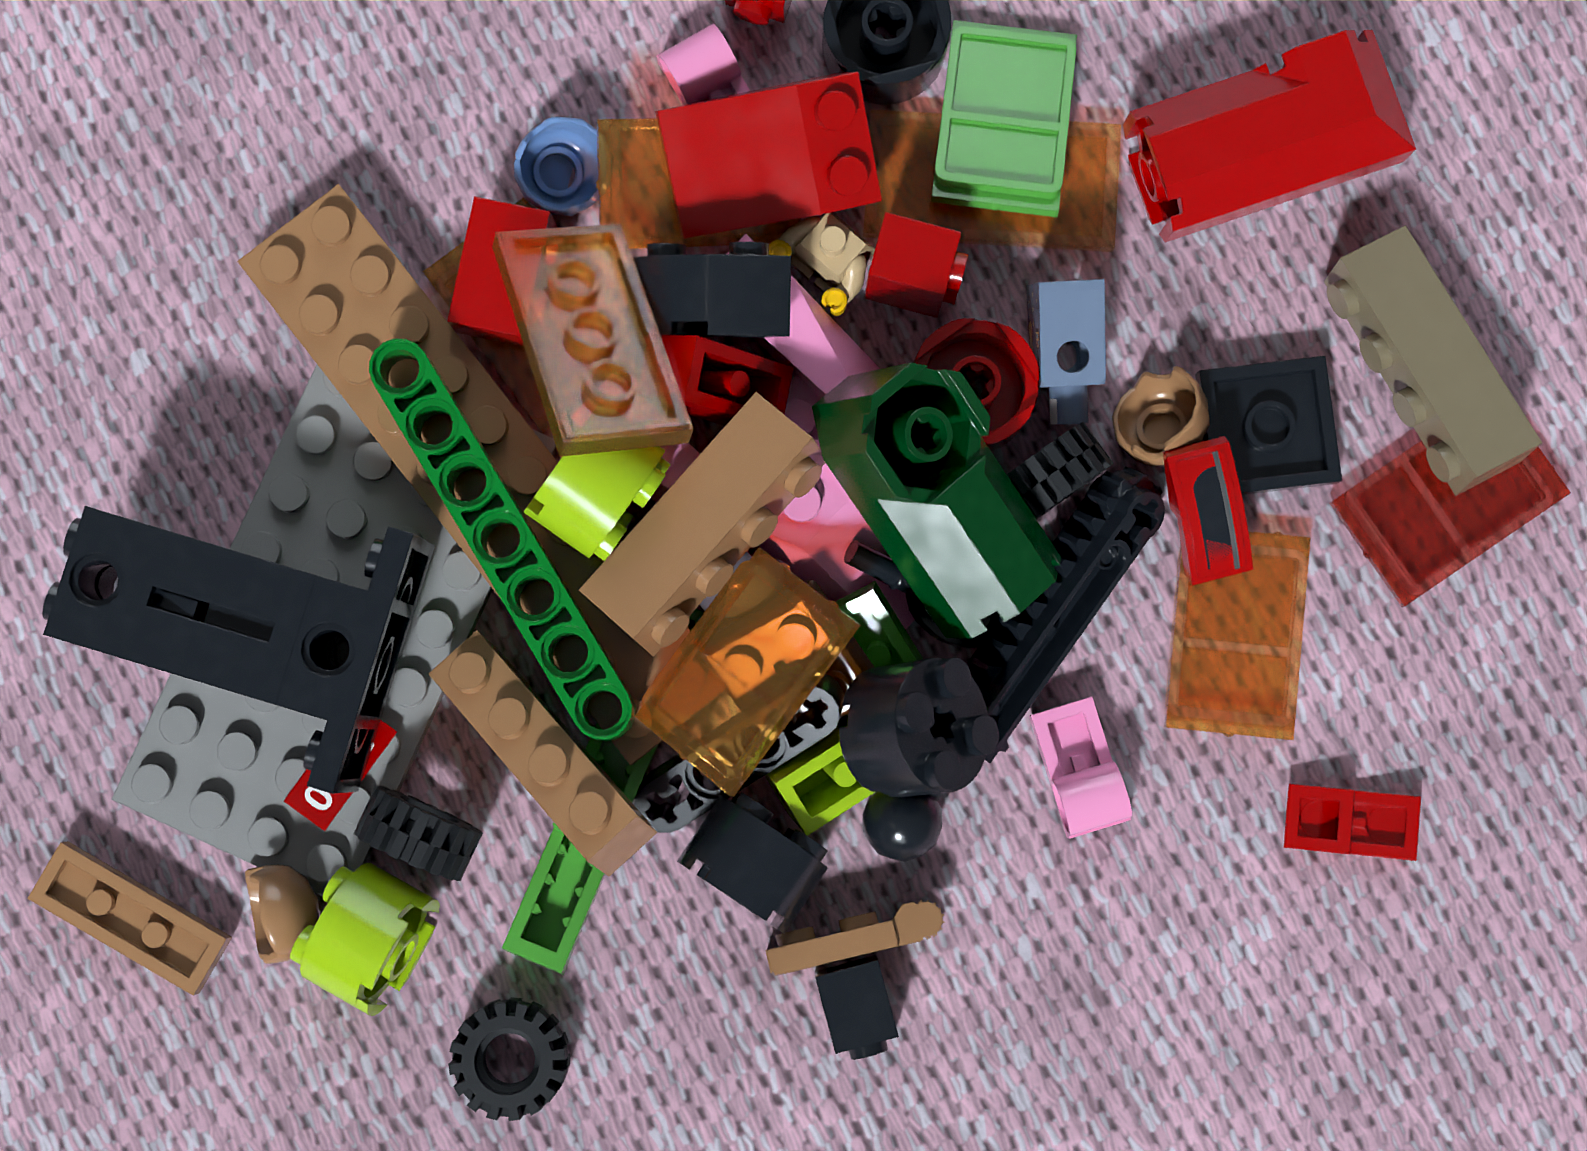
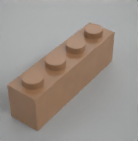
M755 392L583 584L579 591L654 656L661 647H667L680 638L689 624V616L706 597L716 595L727 585L733 575V566L749 548L757 547L769 538L776 528L778 516L795 497L800 498L806 495L815 486L825 464L821 449L808 433Z
M477 630L428 673L586 861L601 872L611 876L658 833L509 660Z

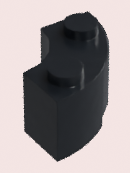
M730 242L729 254L686 255V244H647V256L626 258V336L697 335L700 337L761 338L790 336L791 256L769 255V243Z

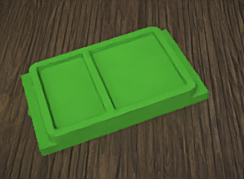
M953 20L931 202L1058 217L1064 175L1077 34Z

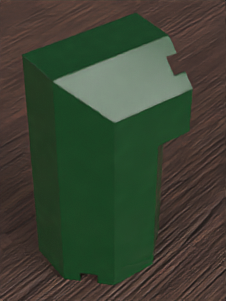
M910 362L848 376L812 406L823 460L945 638H974L986 632L987 628L981 619L996 611L1003 622L1020 614L1056 581L1058 572L1054 566L1060 565L1062 557L983 440L982 436L989 435L990 415L963 374L947 369L926 368L927 365Z

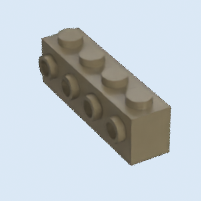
M1406 225L1338 260L1324 281L1327 286L1328 301L1333 311L1341 319H1347L1360 340V352L1365 363L1372 371L1381 374L1393 394V405L1399 418L1405 425L1415 429L1427 449L1426 457L1431 470L1438 479L1449 484L1455 496L1520 463L1542 444V441Z

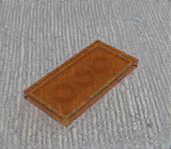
M871 109L869 132L882 201L865 205L863 237L878 238L884 214L888 212L961 232L959 243L1113 252L1116 235L1121 124L1069 121L1058 217L931 202L942 113Z
M609 224L496 232L492 248L559 456L689 443L694 429L621 225Z

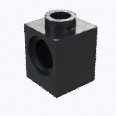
M873 955L815 971V979L835 1054L849 1051L851 1060H856L887 1051L886 1040L899 1036L877 956Z

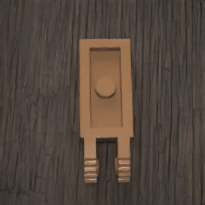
M920 900L918 904L914 902L902 904L891 921L878 923L875 911L838 920L841 932L816 938L813 926L789 931L785 934L776 935L778 947L765 950L770 973H774V976L921 942L923 938L928 940L931 936L935 937L937 932L942 930L941 925L945 923L942 918L944 914L940 911L941 907L938 908L936 906V902L930 903L929 900L926 902Z

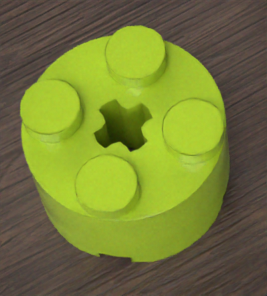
M600 404L523 513L587 558H590L594 553L605 561L626 532V527L633 518V515L626 511L627 507L633 501L643 508L665 478V473L671 464L662 458L665 453L662 447Z
M365 863L355 871L342 866L331 877L324 890L323 901L328 904L315 926L308 925L300 933L292 947L290 959L300 965V973L303 978L367 1015L375 1016L388 1005L378 999L385 989L391 986L400 991L411 976L435 929V926L425 921L427 911L439 913L440 903L433 897L372 863Z

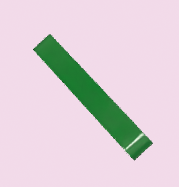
M396 338L383 342L374 350L369 361V374L372 383L575 725L583 734L596 740L612 741L622 737L631 729L635 720L636 706L630 692L435 365L414 342ZM404 359L417 361L419 364V374L410 386L404 388L390 386L389 372L392 366ZM436 414L450 416L453 421L450 436L444 442L436 445L424 443L421 432L425 421ZM470 469L483 471L486 476V487L483 493L477 499L471 501L457 499L454 492V484L457 477ZM501 525L517 527L520 533V543L517 550L504 558L491 556L487 548V539L490 533ZM536 580L549 582L554 591V600L551 607L538 615L525 613L520 603V596L524 587ZM569 636L582 638L588 648V658L585 664L579 670L573 672L560 671L553 659L557 643ZM611 692L620 699L622 704L621 718L617 724L609 729H597L589 722L587 706L596 694Z

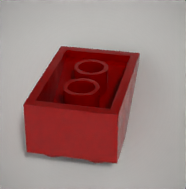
M858 72L834 73L655 111L680 234L683 239L822 215L882 201Z

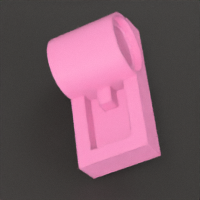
M715 24L709 25L657 55L658 65L682 105L750 91L741 76L738 62L729 44Z
M1093 697L1029 715L1066 837L1071 839L1131 820L1132 809L1129 796L1119 768L1112 760Z

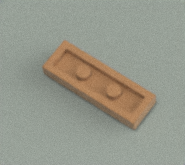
M69 841L60 842L27 898L193 996L201 992L232 939V936Z

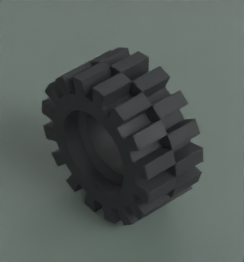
M1083 421L1025 460L1024 463L1009 472L1007 476L1037 520L1114 463Z
M381 785L375 786L354 831V835L358 836L361 841L369 843L370 846L377 850L387 852V855L397 860L401 859L408 862V865L418 869L422 868L433 875H441L446 879L461 881L483 834L480 829L473 827L472 824L464 820L458 819L457 816L444 812L431 804L424 803L418 798L410 795L407 796L400 791L391 790Z
M511 997L509 1000L502 1001L498 999L479 1008L457 1030L459 1033L452 1041L449 1051L453 1053L452 1061L448 1064L449 1074L455 1075L457 1083L453 1087L458 1096L464 1094L470 1101L467 1106L474 1112L481 1109L487 1112L486 1118L498 1120L500 1116L508 1117V1121L520 1120L523 1115L530 1113L532 1116L539 1112L544 1105L553 1099L566 1078L567 1068L570 1065V1054H568L567 1050L569 1041L566 1032L562 1033L558 1026L560 1021L553 1013L551 1015L546 1013L542 1009V1005L534 1001L532 1003L524 1002L522 998ZM511 1033L523 1037L530 1043L534 1051V1068L531 1074L520 1082L506 1083L500 1081L491 1074L487 1067L486 1051L488 1045L495 1037L502 1034Z

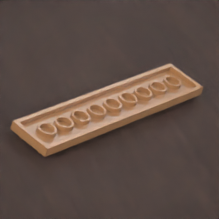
M337 184L237 262L498 595L372 383L369 374V361L374 350L383 342L396 338L414 342L424 351L435 365L522 513L558 462L342 187ZM404 359L392 366L389 372L390 386L394 388L410 386L419 374L418 362L413 359ZM436 414L428 418L422 427L421 437L423 442L434 445L444 442L452 431L453 421L451 417L446 414ZM470 469L460 474L454 484L456 498L461 501L477 499L486 487L485 473L478 469ZM523 513L633 698L636 706L633 725L622 737L612 740L627 762L633 765L726 692L728 687L703 657V653L706 651L688 627L678 640L667 647H661L654 656L646 651L579 591L604 560L594 553L590 558H587ZM513 525L496 527L487 539L489 554L495 558H504L514 553L520 543L518 528ZM620 541L618 542V544L616 545V547L613 549V551H614V550L617 548V546L621 543ZM545 580L530 582L524 587L520 596L522 609L529 615L544 613L551 607L554 600V591L552 585ZM578 636L563 638L554 649L553 659L556 666L562 672L579 670L588 658L586 642ZM602 692L596 694L590 700L587 710L602 730H606L619 722L622 715V704L614 693Z

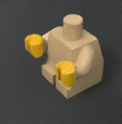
M834 212L826 213L821 218L816 216L807 217L788 227L778 240L772 241L769 244V255L791 256V266L808 281L813 275L817 278L814 281V286L824 293L821 305L824 308L829 307L830 313L834 316L842 315L846 310L847 303L863 287L866 267L872 261L875 248Z

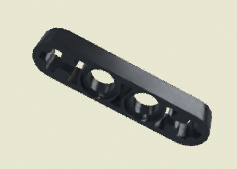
M807 671L797 675L650 771L636 794L634 800L635 807L659 833H671L683 828L711 810L720 796L726 799L730 798L829 735L836 728L844 707L842 706L844 691L839 682L830 675L819 671ZM804 696L810 702L821 698L826 703L823 713L816 708H811L799 715L795 726L793 725L790 718L799 711ZM753 725L770 727L777 733L780 744L771 750L757 748L749 742L746 736V729ZM704 757L718 758L728 766L730 777L723 781L707 779L700 773L697 761ZM682 781L685 784L686 789L679 795L675 806L669 802L659 805L654 801L656 794L666 798L679 790Z

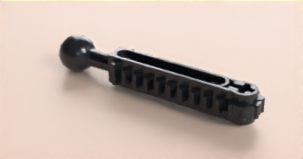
M1125 466L1123 470H1117L1113 473L1106 471L1090 485L1085 498L1052 543L1062 557L1060 565L1054 566L1058 572L1056 581L1020 614L1005 622L999 617L967 662L971 677L976 682L984 698L988 716L996 722L999 731L997 748L992 754L986 755L985 761L988 763L993 761L999 751L1006 752L1008 750L1007 739L1147 541L1159 530L1165 514L1164 502L1160 497L1163 492L1161 487L1154 485L1153 482L1148 480L1149 475ZM877 791L870 795L862 814L863 833L870 845L879 855L902 862L923 856L937 844L942 829V808L937 801L943 793L888 797L889 795Z

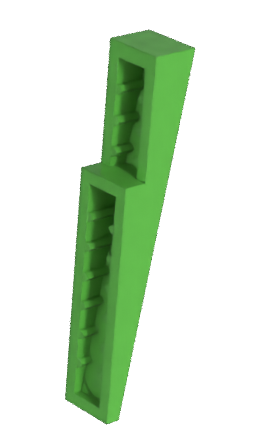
M696 608L689 616L687 627L697 640L702 643L712 615ZM596 723L595 728L602 730L599 724ZM590 737L586 750L634 804L636 794L648 773L659 744L633 765L627 762L612 741L596 740ZM553 823L552 833L502 949L564 975L605 874L587 862L558 826Z

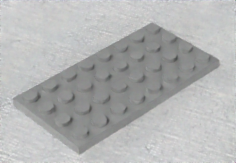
M317 364L230 549L368 591L372 578L364 575L366 559L376 538L384 540L388 526L413 533L435 545L381 720L396 730L397 734L361 781L359 790L353 792L328 828L323 831L286 804L284 799L306 771L303 767L304 757L313 733L316 730L323 732L327 720L170 674L111 800L257 867L276 864L291 866L307 878L314 893L323 897L329 880L340 867L345 866L355 871L367 862L373 847L354 835L359 820L376 785L400 791L445 694L428 673L473 634L493 589ZM533 430L553 457H555L560 442ZM346 638L339 641L334 649V660L338 668L346 662L349 656V644Z

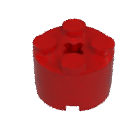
M961 318L944 324L935 330L920 346L913 363L927 365L926 368L933 370L947 369L961 372L971 382L981 378L986 383L981 393L982 400L980 401L990 415L989 435L982 436L991 452L1006 445L1019 433L1034 410L1039 391V366L1032 349L1020 334L1011 327L998 322L994 323L975 318Z

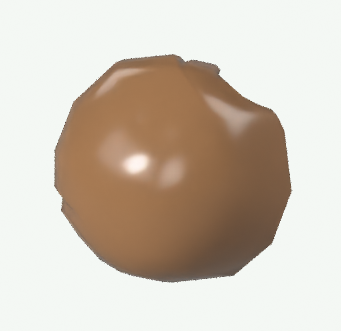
M1174 366L1170 374L1161 375L1144 372L1134 388L1129 389L1120 398L1112 415L1114 434L1118 445L1136 461L1151 466L1164 465V451L1203 442L1210 426L1207 398L1200 384L1183 368Z
M276 864L248 869L245 871V879L250 898L259 957L266 964L291 961L290 953L296 939L308 925L315 926L320 917L318 899L307 878L291 866Z

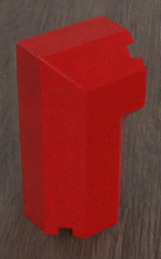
M1344 30L1296 46L1281 54L1284 62L1282 69L1271 75L1267 64L1264 63L1251 71L1129 112L1123 124L1125 140L1137 136L1139 151L1128 155L1129 165L1148 219L1152 225L1162 221L1166 222L1159 233L1165 243L1403 163L1416 150L1373 30H1363L1358 38L1355 30Z

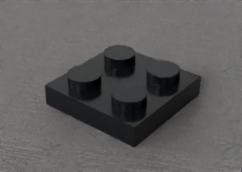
M1326 356L1199 370L1195 374L1196 381L1200 384L1208 403L1210 426L1204 441L1223 436L1227 438L1230 443L1242 495L1332 485L1342 482Z

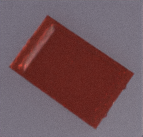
M1420 440L1329 502V504L1363 551V556L1370 561L1400 606L1405 607L1571 493L1555 471L1554 465L1548 461L1539 447L1520 463L1455 496L1449 484L1438 479L1431 470L1426 457L1427 449Z

